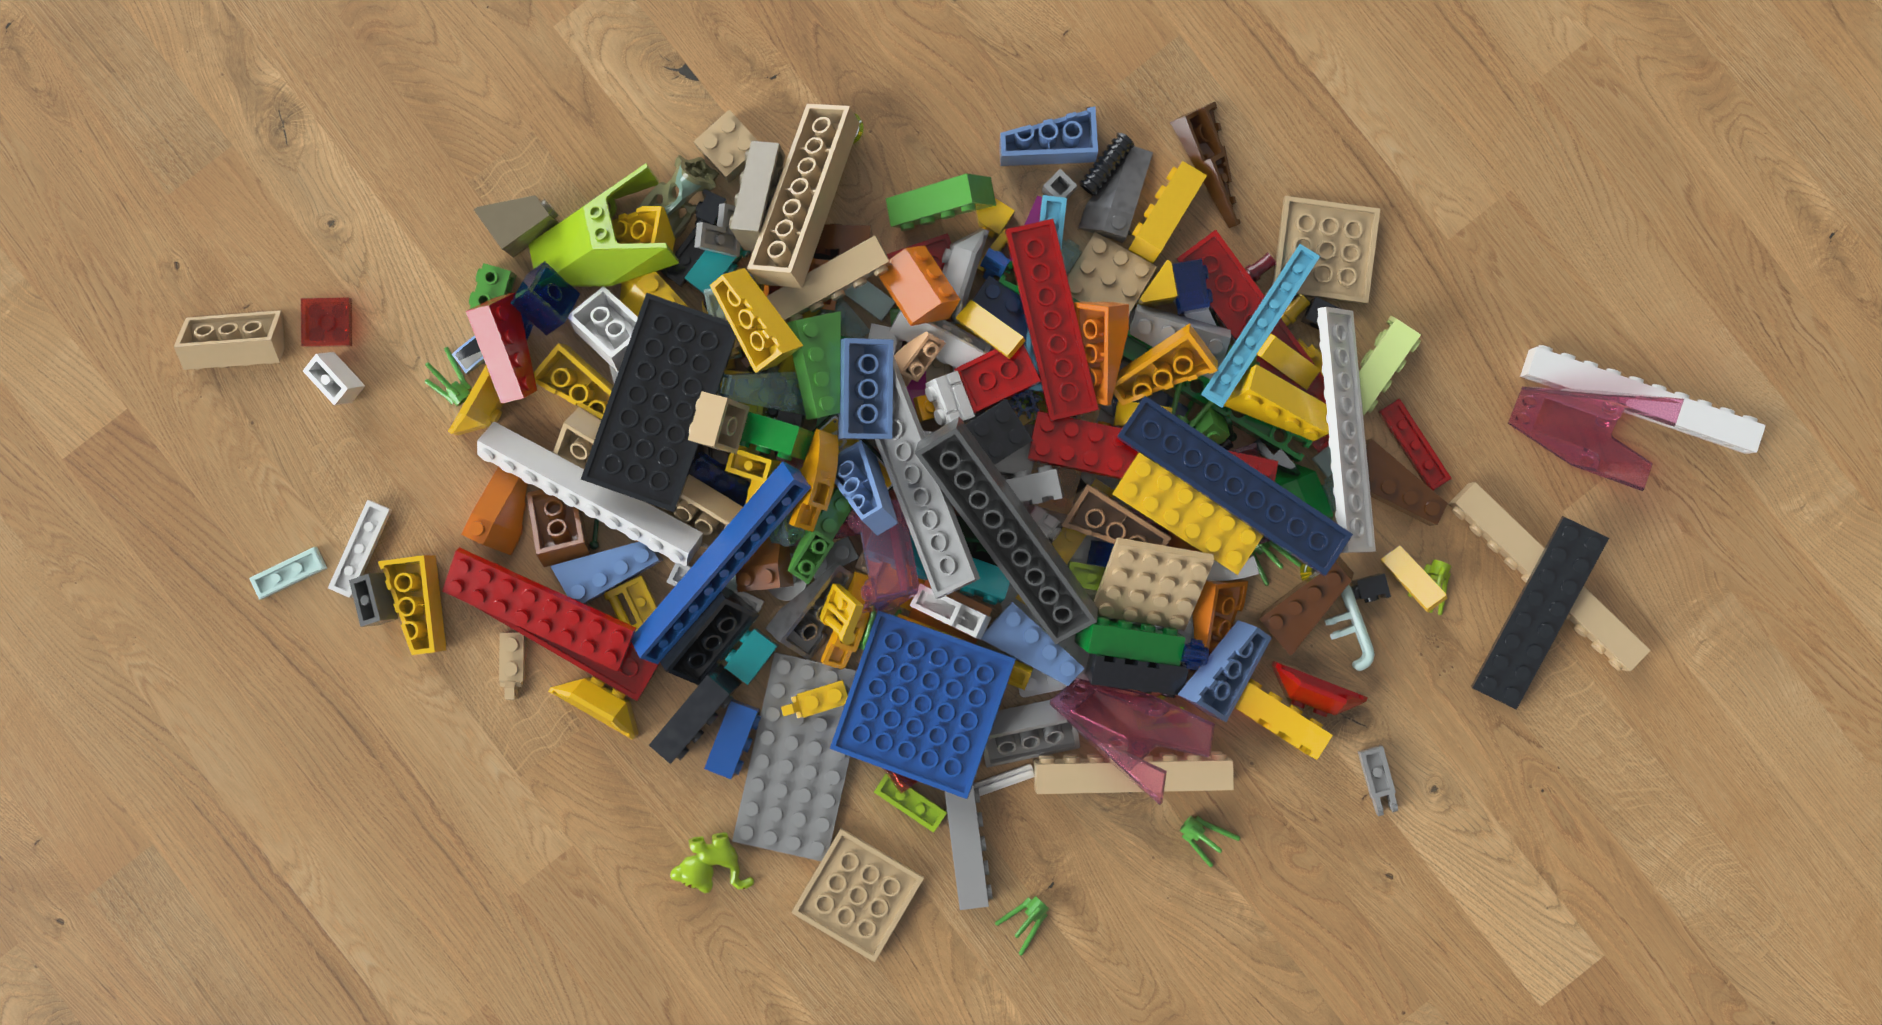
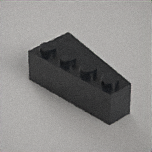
M1089 653L1085 675L1091 685L1138 690L1147 694L1155 692L1161 693L1165 697L1175 698L1186 684L1189 667L1184 662H1180V666Z
M722 664L718 665L704 678L649 746L670 764L676 758L681 761L690 749L687 746L691 741L696 743L705 733L702 731L703 727L706 724L710 726L719 716L716 712L721 707L725 709L733 700L732 694L741 685L742 681L724 668Z

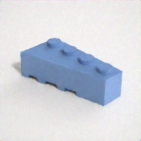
M1010 602L982 636V640L1067 686L1084 670L1081 664L1059 644H1055L1050 636L1013 602Z
M1238 620L1178 695L1206 714L1227 722L1272 637L1260 628Z

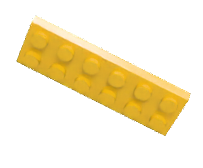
M1140 452L1112 493V495L1203 553L1213 554L1216 562L1236 575L1239 574L1263 537L1262 534Z

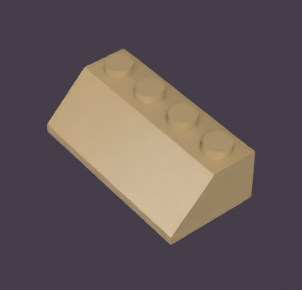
M282 311L186 318L174 345L183 370L280 363L285 349Z

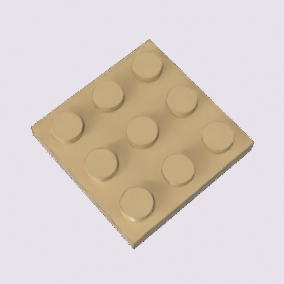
M1094 232L1068 276L1071 295L1080 302L1129 304L1130 315L1154 275L1157 266Z

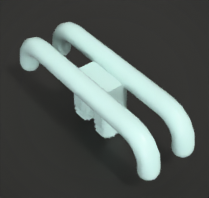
M1348 585L1341 593L1347 612L1330 617L1325 620L1326 625H1334L1340 621L1351 620L1352 625L1334 631L1330 634V637L1333 640L1355 632L1362 655L1359 659L1352 662V667L1357 671H1362L1372 664L1375 653L1350 585Z

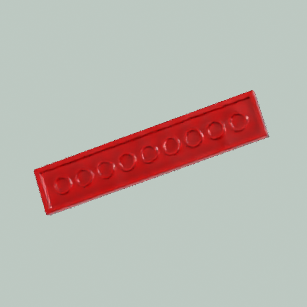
M1214 230L1176 258V260L1193 283L1196 284L1225 327L1231 330V335L1234 339L1237 340L1265 296L1217 230ZM1280 318L1270 334L1276 336L1314 364ZM1257 355L1256 361L1260 362V367L1326 404L1324 376L1321 372L1318 373L1306 390ZM1329 434L1312 442L1313 447L1318 453L1329 446Z
M1038 411L1027 460L1122 479L1139 452L1116 438L1122 428L1069 417L1050 421L1048 413ZM1229 451L1275 482L1278 461Z

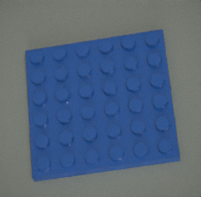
M878 610L830 749L968 799L1016 658Z

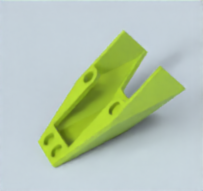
M647 163L586 203L529 244L538 287L613 286L679 264L678 258L666 243L619 244L616 240L611 219L617 210L615 199L659 184V180Z

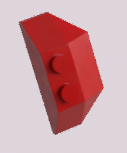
M1273 661L1271 664L1285 697L1291 699L1290 704L1303 709L1305 704L1314 707L1313 713L1327 717L1329 713L1336 716L1365 703L1368 699L1364 695Z

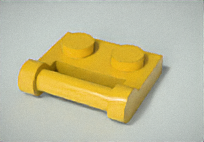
M643 575L603 594L606 601L609 600L617 618L631 625L618 598V595L623 593L637 622L632 625L636 627V631L658 607Z
M833 583L819 619L824 625L830 626L839 635V639L843 644L850 645L855 640L853 632L862 615L864 605L841 584ZM835 615L844 623L843 625L835 619Z

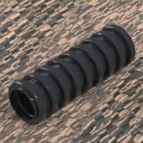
M1118 132L1116 134L1117 138H1113L1112 144H1108V150L1102 152L1103 156L1098 157V162L1093 164L1094 168H1090L1089 174H1085V179L1079 182L1080 186L1087 193L1097 195V190H1101L1102 183L1105 184L1107 182L1106 178H1110L1111 172H1115V166H1119L1121 164L1120 160H1124L1125 154H1129V148L1134 147L1132 139L1124 133Z

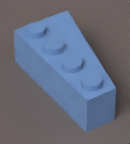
M1095 106L1079 113L1066 114L1065 117L1053 120L1051 118L1044 120L1040 124L1027 125L1000 133V166L1096 162L1098 140Z
M862 440L839 453L835 484L860 519L877 536L898 524L877 456Z
M635 542L551 566L566 595L583 604H587L660 563L663 559L659 552L652 551L641 542Z

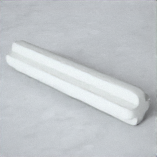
M1027 764L975 782L973 787L979 788V796L1033 778L1034 769L1031 764Z

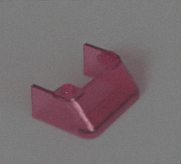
M898 499L891 500L898 524L878 536L860 519L854 510L848 514L842 524H849L850 529H853L855 534H861L869 578L861 588V596L865 601L862 613L894 610L918 593L919 582L909 529Z

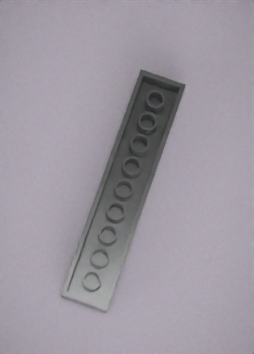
M958 417L920 440L915 450L916 456L1053 642L1058 644L1096 623L1097 606L962 419Z

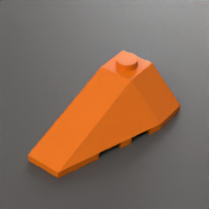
M1073 302L1097 404L1111 405L1129 330V304L1116 302Z

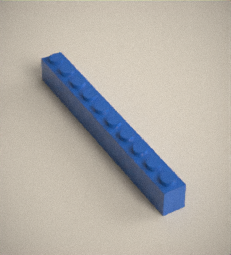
M782 461L635 632L631 642L639 658L658 665L809 491L811 487L799 469Z

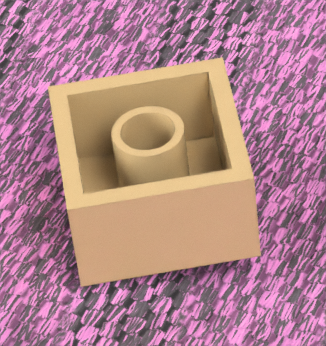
M728 110L693 142L697 149L730 183L745 169V153L750 149L751 141L758 140Z
M701 391L700 398L696 402L694 420L689 427L688 440L737 454L750 406L726 397Z

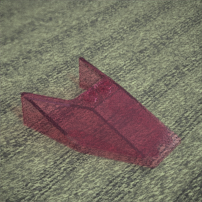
M1522 386L1508 424L1571 466L1643 491L1653 463L1612 436L1613 429L1624 410L1675 427L1684 399L1609 391Z
M1076 678L1069 686L1065 687L1050 700V705L1111 764L1159 805L1163 803L1167 771L1143 760L1155 747H1165L1204 757L1211 755L1215 724L1153 695L1128 689L1091 685L1088 680Z

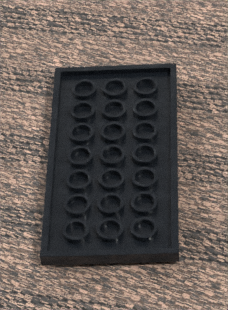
M646 293L580 480L676 512L699 447V443L688 440L689 427L694 420L696 412V402L700 398L701 391L717 395L737 339L727 320Z

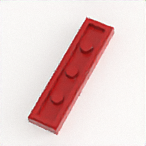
M1400 398L1378 411L1416 472L1430 489L1434 491L1452 479Z

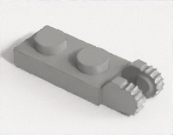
M1379 745L1357 751L1377 816L1384 815L1380 797L1386 795L1390 810L1392 812L1398 811L1394 794L1396 791L1383 746Z

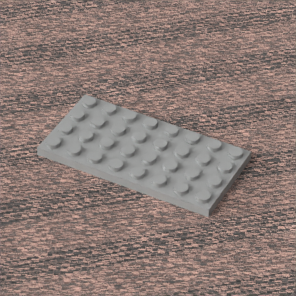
M778 652L774 653L760 715L762 717L756 733L732 839L733 842L822 861L831 845L850 756L830 749L845 705L804 718H797L796 713L783 716L781 707L793 703L791 697L796 696L798 693L840 680L844 681L847 694H849L857 670L849 668L841 670L822 664V662Z

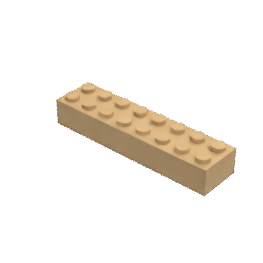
M806 105L747 267L758 284L793 288L803 287L860 125L850 106Z
M578 407L564 421L553 453L584 469L601 420ZM690 474L676 512L652 505L702 532L701 546L706 549L743 508Z
M1209 751L1208 756H1202L1198 752H1184V756L1174 755L1173 752H1161L1159 757H1153L1150 753H1135V757H1128L1125 753H1113L1111 758H1104L1102 754H1087V758H1079L1077 754H1065L1063 759H1055L1053 755H1039V759H1033L1034 789L1036 794L1234 790L1233 760L1227 757L1226 754H1222L1221 751Z

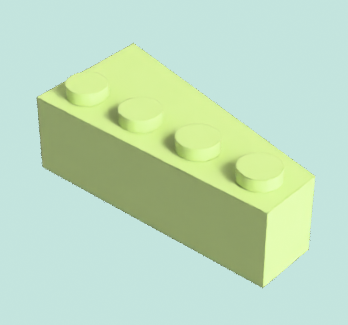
M1390 316L1386 322L1390 325L1387 330L1384 329L1376 337L1374 343L1376 348L1374 350L1370 349L1360 363L1362 368L1359 370L1363 415L1367 411L1369 413L1373 411L1378 403L1376 398L1380 392L1385 393L1392 383L1390 378L1394 372L1399 373L1406 364L1404 359L1409 351L1413 353L1421 342L1418 339L1421 334L1393 316Z

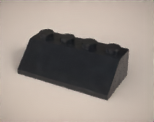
M724 587L660 661L666 672L699 685L720 664L758 618L759 613L734 591Z

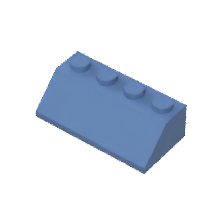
M841 339L838 439H892L893 340Z

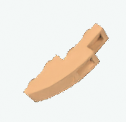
M925 332L908 342L894 355L906 387L911 380L919 381L946 344L943 340Z

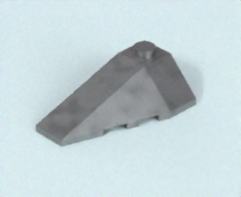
M1135 146L1129 148V154H1125V159L1120 160L1121 164L1115 166V172H1111V177L1106 178L1107 182L1105 184L1102 183L1101 190H1097L1098 194L1093 195L1086 204L1078 229L1091 233L1096 232L1103 237L1124 243L1153 152Z
M834 564L783 606L767 625L766 629L780 643L807 660H811L827 637L825 631L828 626L824 625L819 617L833 583H837L848 590L854 574L840 564Z

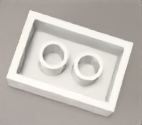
M603 286L568 314L567 318L575 333L619 372L638 317Z

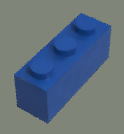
M735 699L729 703L704 769L732 779L735 774H740L744 761H741V757L744 751L748 753L753 741L752 738H749L752 729L757 730L762 717L758 715L760 709Z

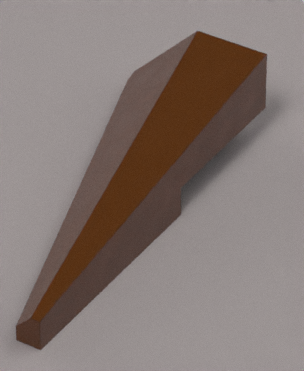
M1212 102L1171 121L1170 124L1194 167L1207 175L1203 183L1228 228L1240 224V219H1237L1233 209L1236 198L1230 194L1229 183L1232 182L1226 149L1225 146H1222L1218 131L1222 129L1221 124L1216 123L1214 110L1217 109L1216 102Z

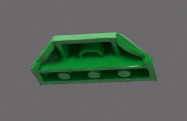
M1294 463L1301 472L1299 476L1277 469L1275 477L1277 484L1331 520L1333 519V512L1316 471Z

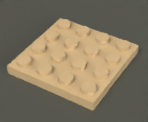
M1285 196L1273 284L1299 244L1318 254L1320 258L1296 295L1302 294L1307 297L1368 304L1380 208Z
M1117 538L1093 601L1098 608L1097 615L1185 630L1214 563V555Z
M841 828L791 913L875 962L922 883L924 876Z

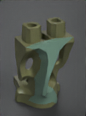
M679 155L675 160L676 171L667 184L660 182L637 207H664L675 239L682 235L695 214L697 205L688 203L689 200L697 192L704 189L711 191L716 186L714 181L719 173L709 167L702 157L687 160ZM675 187H678V188H679L678 197H677V194H676ZM659 194L663 197L662 203L657 202ZM685 208L687 213L684 217L680 218L679 210Z

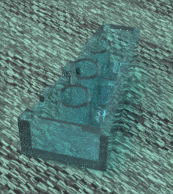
M796 370L724 374L720 392L722 397L741 403L806 415Z

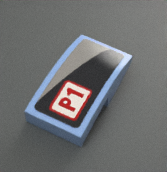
M475 336L452 354L466 374L485 363Z

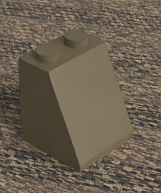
M536 195L479 206L474 209L501 249L513 258L528 248L533 240L559 223L556 220V217L559 215L552 205L545 199L541 201Z

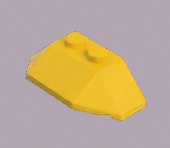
M656 271L622 282L620 301L637 317L646 293L688 307Z
M487 366L483 369L450 426L449 433L459 436L484 429L493 422L497 423L501 417L502 411L500 410L504 403H501Z
M594 676L592 678L586 677L549 689L548 692L631 740L637 738L639 732L630 700L626 699V695L613 688L611 690L605 687V682Z

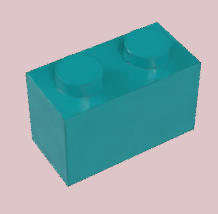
M757 628L753 629L752 632L748 629L740 639V642L743 643L737 651L733 649L725 659L728 664L724 668L747 685L753 681L779 646Z

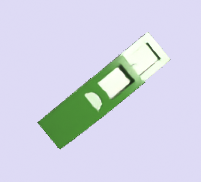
M839 488L833 489L827 511L821 509L814 531L805 530L790 562L788 571L807 584L810 583L834 544L832 540L852 510V506L840 492Z

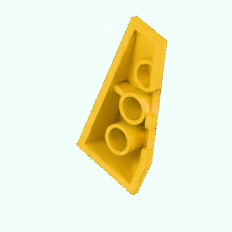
M642 206L637 208L636 212L628 215L623 213L618 215L617 219L612 220L617 243H666L673 252L675 237L664 207Z

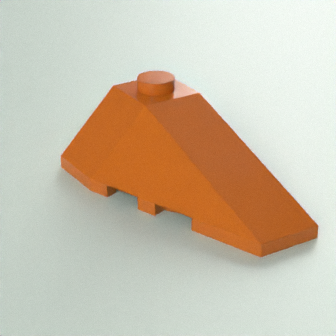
M498 466L473 509L461 535L484 546L512 555L523 531L522 522L526 507L525 497L528 484L520 477L507 473Z
M1206 580L1192 613L1197 670L1234 626L1233 622L1237 612H1242L1248 587L1247 580Z

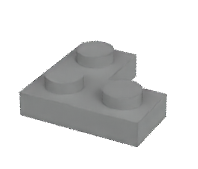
M726 203L719 204L717 226L704 222L697 223L695 248L732 257L740 256L741 245L729 228V220L731 215H734L735 206Z

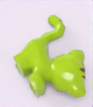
M726 832L713 834L712 844H706L703 836L689 839V847L696 855L685 857L682 863L673 868L670 873L672 880L682 882L689 888L699 889L703 893H710L713 888V865L730 868V884L736 889H747L754 885V879L751 877L745 880L739 879L738 854L730 844Z

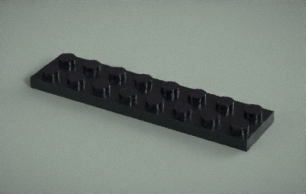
M1564 516L1561 517L1471 685L1472 689L1517 710L1609 540L1607 536Z

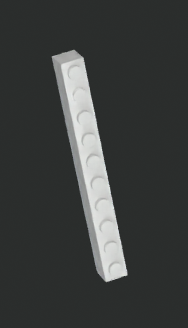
M1539 345L1528 351L1520 375L1522 378L1744 454L1757 453L1766 425L1758 423V419L1747 415L1741 417L1735 415V411L1732 409L1714 408L1711 402L1689 399L1690 396L1685 393L1675 392L1673 394L1666 391L1667 388L1664 386L1644 384V380L1641 378L1621 376V372L1615 369H1600L1597 363L1577 361L1575 356L1567 353H1561V355L1552 352L1553 349L1548 346Z
M493 422L477 440V455L484 461L494 463L505 472L520 477L527 484L535 485L546 494L563 500L568 506L576 507L587 516L604 522L611 529L619 530L630 539L645 544L652 551L660 552L675 563L687 566L701 547L703 533L646 502L580 480L584 469L496 422Z

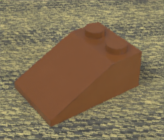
M542 489L526 493L536 555L543 567L591 555L581 510L574 506H568L563 500L546 494Z
M786 517L779 524L777 536L769 535L737 572V592L794 586L793 574L788 571L791 556Z

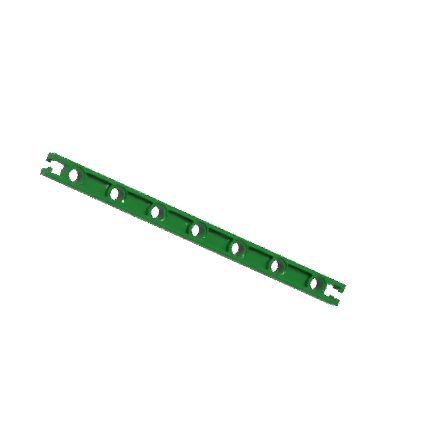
M1012 261L1007 266L1006 273L1008 274L1011 271L1014 272ZM1003 274L999 283L1020 296L1018 286L1006 281L1005 278L1007 276ZM1072 297L1073 302H1080ZM1128 330L1122 359L1131 363L1153 347L1129 334L1130 331ZM1201 375L1197 379L1192 380L1198 381L1201 384L1200 393H1195L1191 390V381L1182 382L1180 394L1202 407L1208 403L1209 400L1201 394L1210 379ZM1177 384L1174 385V387H1172V389L1175 391L1177 388ZM1215 403L1210 407L1224 418L1226 415H1230L1232 425L1252 437L1260 439L1267 446L1276 451L1282 449L1289 459L1294 462L1302 461L1304 455L1299 452L1296 453L1287 446L1291 438L1302 443L1301 446L1304 448H1309L1313 442L1246 414H1242L1240 418H1237L1232 414V409L1223 406L1221 408ZM1275 430H1280L1284 434V439L1281 443L1274 439L1273 434Z

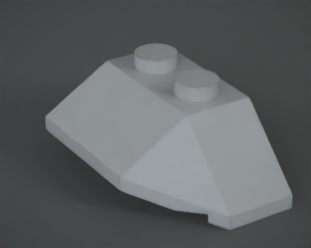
M982 228L952 243L950 248H946L943 254L942 262L945 264L942 272L961 299L950 317L953 322L958 324L960 323L956 317L966 306L989 233L988 230Z

